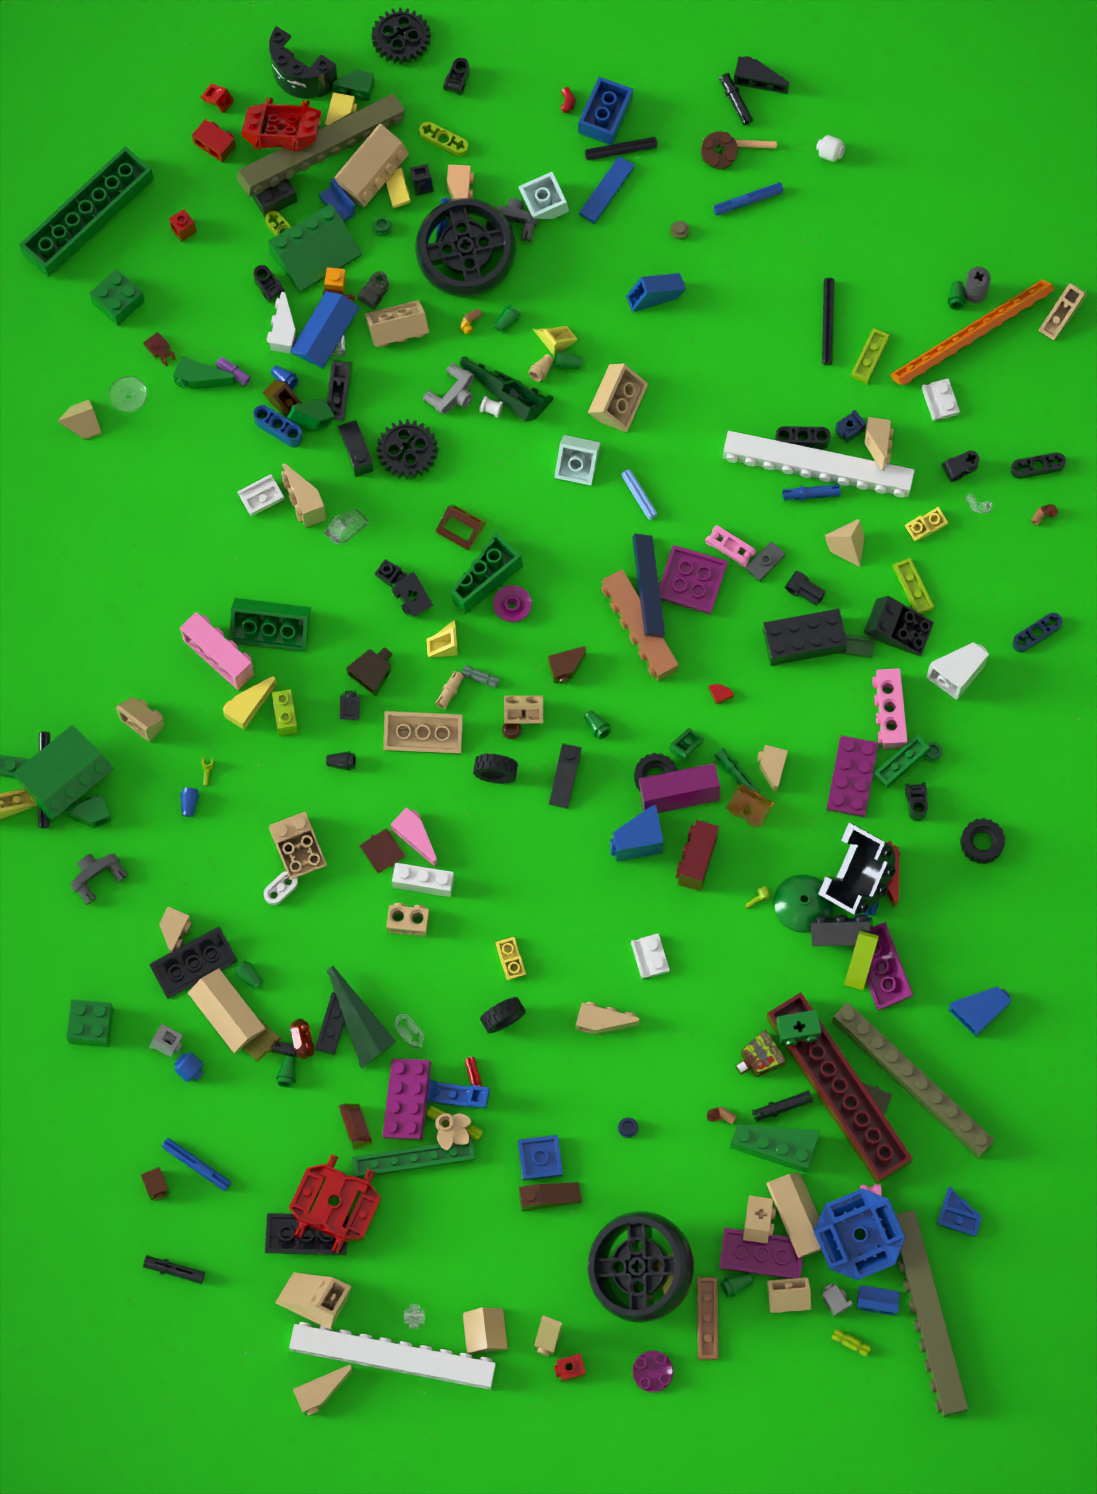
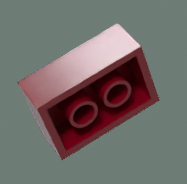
M696 820L695 826H690L687 840L689 844L685 843L681 860L684 861H679L676 871V878H679L678 885L701 892L718 838L719 826Z

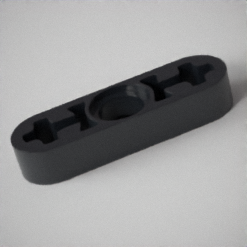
M1051 453L1018 459L1012 464L1011 474L1015 478L1021 479L1059 472L1063 470L1066 458L1061 453ZM1054 459H1057V461L1060 462L1059 466H1057L1056 463H1053ZM1039 461L1043 464L1044 468L1037 470L1034 468L1033 463ZM1017 466L1024 468L1023 471L1016 470Z

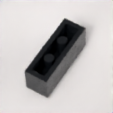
M859 914L855 917L837 915L835 918H828L827 915L816 916L811 922L812 946L856 945L859 931L874 935L873 917H867L865 914Z

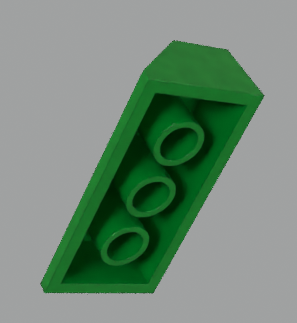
M235 598L231 607L229 640L239 644L306 651L311 607Z

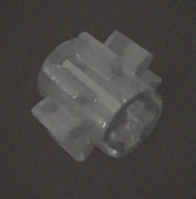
M410 1304V1309H404V1324H409V1329L419 1330V1325L425 1324V1309H420V1304Z

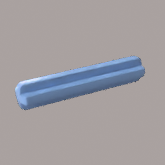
M630 469L624 471L622 477L649 520L655 518L657 512Z

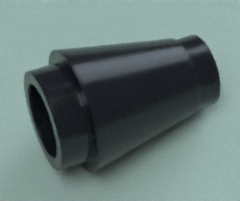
M350 751L327 755L326 764L327 766L350 771V769H355L356 755Z

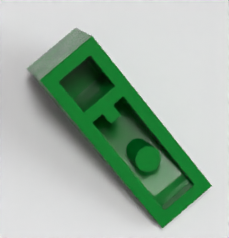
M183 356L173 375L176 385L181 388L199 389L235 385L236 382L235 376L232 373Z

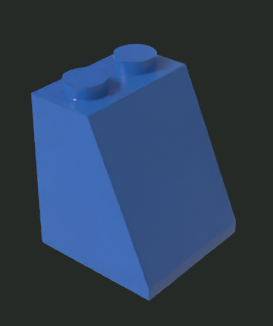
M656 805L649 807L613 832V839H610L611 856H615L616 862L663 853L664 842Z

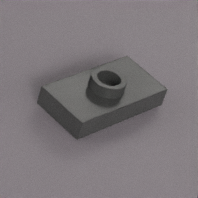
M771 541L746 567V571L760 582L785 557L786 553Z

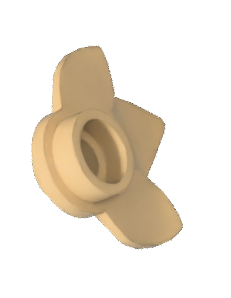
M447 1113L439 1115L435 1122L438 1130L437 1141L439 1145L448 1151L453 1143L458 1145L468 1144L469 1134L465 1128L471 1123V1119L460 1113L453 1116ZM448 1121L450 1124L448 1127H443L442 1123Z

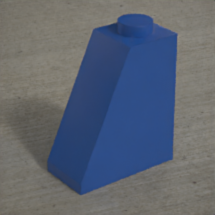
M680 273L644 276L638 280L626 297L632 312H636L678 299L686 288Z
M997 986L954 1001L949 1005L948 1010L977 1037L1010 1005L1012 1000L1006 990L1000 989Z

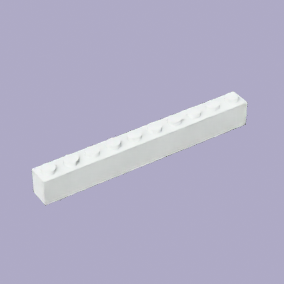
M732 431L727 433L723 451V459H726L728 462H742L747 466H761L766 470H780L785 474L795 473L804 478H818L823 482H838L842 486L852 485L861 490L871 489L880 494H894V496L899 498L909 497L914 469L886 464L884 472L881 471L876 461Z
M300 1322L299 1325L294 1324L289 1346L292 1352L491 1390L496 1363L492 1362L490 1358L480 1357V1360L473 1359L472 1355L460 1353V1356L452 1355V1351L440 1349V1352L432 1351V1347L424 1345L416 1348L411 1347L412 1344L400 1341V1344L391 1343L392 1340L381 1337L380 1340L371 1339V1335L360 1334V1336L351 1335L352 1332L347 1330H340L338 1333L331 1331L332 1328L328 1329L324 1326H320L319 1329L311 1327L312 1324Z

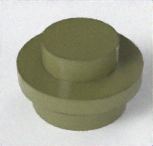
M683 221L674 222L670 230L672 236L676 239L685 238L689 233L687 223Z

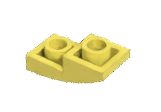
M398 168L386 181L393 208L411 202L404 171L402 168Z
M939 507L923 517L920 515L906 524L905 527L916 542L940 530L949 523Z
M515 937L495 942L506 979L509 980L526 975Z

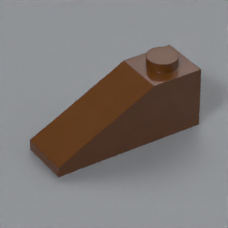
M579 1182L535 1184L519 1187L522 1211L582 1203Z

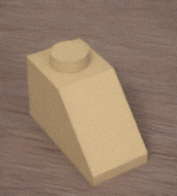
M765 745L764 751L760 750L757 761L760 762L759 769L772 790L777 792L788 750Z

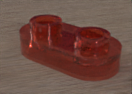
M303 1019L295 1020L290 1025L295 1050L300 1058L306 1059L314 1054L310 1027Z

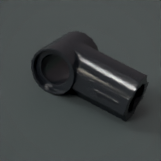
M795 571L785 585V589L790 594L801 596L816 606L821 602L826 593L825 590L810 582L809 578L799 571Z

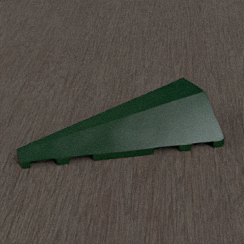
M466 356L461 358L460 365L473 373L480 383L525 422L537 419L553 400V396L548 395L545 397L538 394V389L533 387L531 390L521 384L520 381L499 371L490 372L484 369L485 365L481 363L476 365L468 360Z
M332 966L327 970V973L330 976L333 990L339 1002L338 1005L359 1059L360 1067L364 1068L396 1041L336 968Z

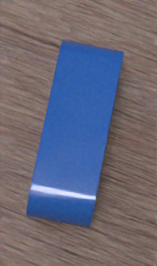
M259 405L254 409V420L259 428L291 447L301 445L303 437L301 428L265 405ZM262 414L267 415L264 419L258 418ZM276 424L282 425L281 428H274ZM291 434L298 435L296 438L289 437Z

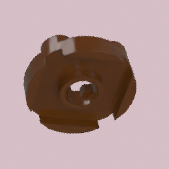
M717 131L709 134L703 140L701 146L703 161L715 169H725L731 166L738 153L737 143L728 132ZM717 146L724 148V150L722 151V155H719L718 152H714V150L717 149Z

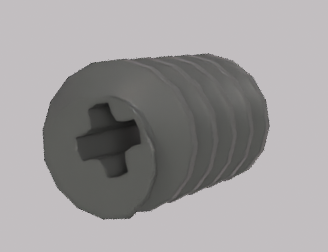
M974 267L968 272L964 287L965 297L968 301L980 303L986 298L991 280L988 270L983 267Z

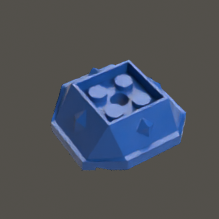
M863 1188L825 1204L814 1229L829 1269L856 1280L895 1265L906 1238L890 1200ZM860 1228L866 1232V1237L863 1240H859L856 1237V1231Z

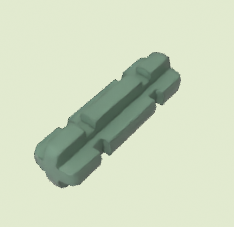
M465 665L462 674L467 678L472 677V680L485 685L488 683L493 688H496L499 684V678L494 675L490 676V674L478 669L473 670V667Z

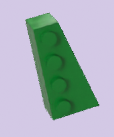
M737 1124L730 1148L807 1173L820 1131Z

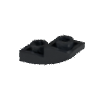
M386 559L375 572V576L391 588H393V582L407 575V573L401 570V567Z

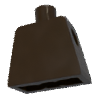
M385 647L378 654L369 649L346 668L347 675L376 696L391 672V665L387 661L392 656V653Z

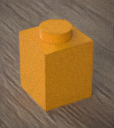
M327 267L324 283L325 292L329 291L344 296L346 285L345 269Z

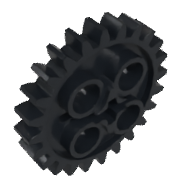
M399 8L398 12L392 9V14L386 11L385 18L379 16V21H375V27H372L373 47H375L376 53L380 52L381 58L386 56L387 62L393 59V64L397 60H400L401 65H403L404 60L410 63L411 58L417 61V55L423 56V51H427V45H430V27L426 26L427 20H422L421 14L416 17L415 10L411 14L409 13V8L405 12H402L401 8Z
M409 419L406 420V424L399 420L398 426L392 423V429L386 427L387 434L381 433L382 439H378V445L380 446H377V452H380L377 454V457L381 459L380 465H385V471L391 469V476L398 473L399 479L402 475H405L406 480H408L411 474L414 479L416 478V473L423 476V469L429 472L428 465L434 466L432 459H437L436 453L438 452V447H436L437 440L434 439V433L429 434L430 428L424 429V423L417 426L416 420L413 424H410ZM402 435L408 436L405 440L400 439ZM418 444H424V445H425L424 448H420V449L417 448L416 446H417ZM393 450L399 451L396 455L390 454ZM409 459L415 460V462L412 464H409L406 461Z

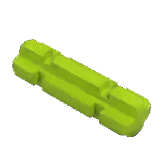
M839 1329L834 1331L832 1335L833 1340L842 1342V1345L854 1351H859V1354L863 1356L868 1355L871 1346L866 1343L862 1344L860 1340L849 1334H843L844 1332Z

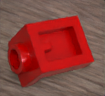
M212 83L201 96L204 102L217 106L222 113H225L234 101V98L226 88Z

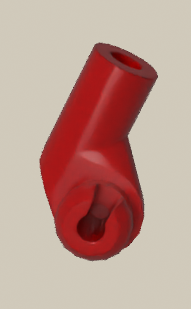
M565 87L561 90L565 100L560 109L562 112L568 113L573 110L576 98L570 88Z

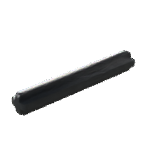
M656 137L586 149L585 156L587 160L652 149L657 147Z

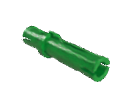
M724 748L714 755L723 765L726 773H729L751 800L760 795L761 791L738 766L739 763L736 760L734 761Z

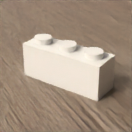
M395 863L392 878L393 888L451 897L454 872Z

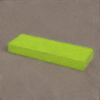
M875 328L872 329L850 375L851 378L868 384L890 338L889 334Z
M911 558L893 564V569L913 610L919 614L933 610L935 607Z
M859 931L844 983L845 986L859 990L864 989L879 936Z

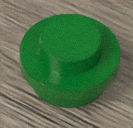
M380 217L373 223L374 232L381 236L387 235L392 229L391 222L385 217Z
M934 742L928 743L927 745L931 748V751L924 756L925 759L930 762L938 761L943 753L941 746Z

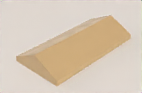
M385 711L383 750L461 753L463 714Z
M219 968L201 978L188 992L189 996L234 1054L266 1030Z
M787 1174L766 1183L798 1258L822 1251L814 1233L819 1216L801 1174Z

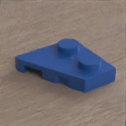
M948 1187L937 1225L976 1237L982 1216L973 1210L964 1199L962 1200L954 1192L953 1188Z

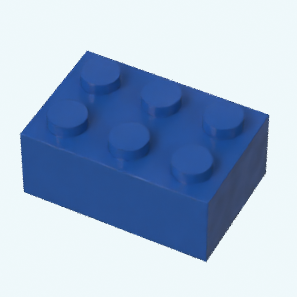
M598 77L578 122V133L612 145L633 100V89Z

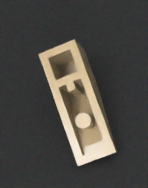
M1069 283L1038 331L1054 341L1079 309L1088 293L1075 284Z
M542 1316L534 1348L538 1349L537 1353L544 1356L554 1355L562 1333V1322Z
M350 1365L293 1389L303 1415L308 1414L310 1416L320 1411L319 1408L323 1407L351 1374L352 1368Z

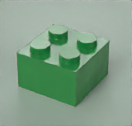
M117 268L90 292L92 303L117 326L145 302L143 292Z
M71 999L66 1037L69 1044L109 1047L114 1010L112 1004L109 1002Z

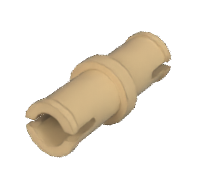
M453 671L448 683L442 687L443 691L435 702L436 706L444 710L447 708L452 697L457 694V688L464 679L463 674Z

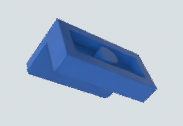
M331 179V187L319 194V198L326 206L331 204L343 222H346L356 215L355 204L338 183Z
M860 1285L856 1310L897 1316L900 1293L899 1291Z

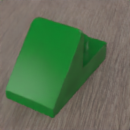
M688 728L670 744V752L686 763L692 752L702 744L704 738Z

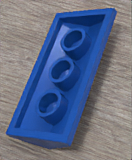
M326 291L290 353L324 369L358 312L359 306L341 294Z

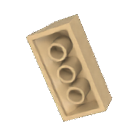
M379 124L334 178L354 204L365 207L409 153L402 141L382 124Z

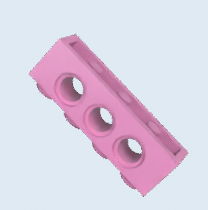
M900 668L877 670L875 677H872L873 688L877 690V695H874V704L878 706L879 713H876V723L880 725L881 732H878V743H882V749L902 748L907 744ZM890 688L892 693L887 694L883 689ZM891 706L894 711L887 712L884 707ZM892 724L896 729L891 731L886 726Z

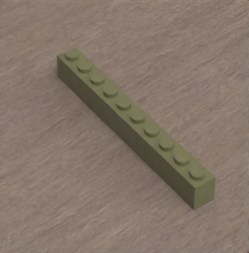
M391 94L318 130L316 141L297 152L294 150L293 152L291 149L282 148L239 169L237 181L249 197L254 194H260L264 189L270 186L274 187L280 181L290 179L296 173L306 171L312 165L322 163L326 158L332 155L336 156L342 150L352 148L358 142L366 140L379 124H382L385 128L400 124L404 119L405 109L396 96Z
M848 1002L834 1015L832 1022L973 1155L979 1159L992 1146L995 1140Z
M915 1210L896 1214L906 1237L899 1254L900 1261H898L900 1273H904L905 1276L903 1286L905 1292H909L911 1300L908 1301L910 1312L915 1314L916 1320L913 1321L916 1333L919 1332L921 1336L919 1346L921 1352H925L927 1360H924L926 1372L931 1374L932 1380L929 1383L932 1393H936V1410L938 1413L941 1412L942 1417L966 1412L968 1410Z

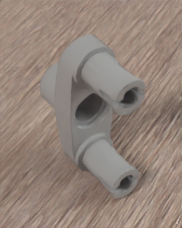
M453 362L447 367L446 372L458 379V381L447 394L440 398L428 390L427 394L423 396V401L435 407V410L440 414H446L457 404L465 408L473 398V394L468 390L473 382L474 374L468 370H463Z

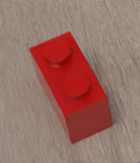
M204 119L192 134L195 145L222 163L236 147L234 136L228 131L224 132L213 121L209 122Z

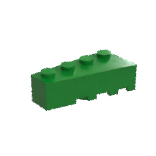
M497 532L493 534L490 542L483 547L481 554L477 559H474L469 570L462 575L451 590L453 602L465 614L523 567L521 555Z

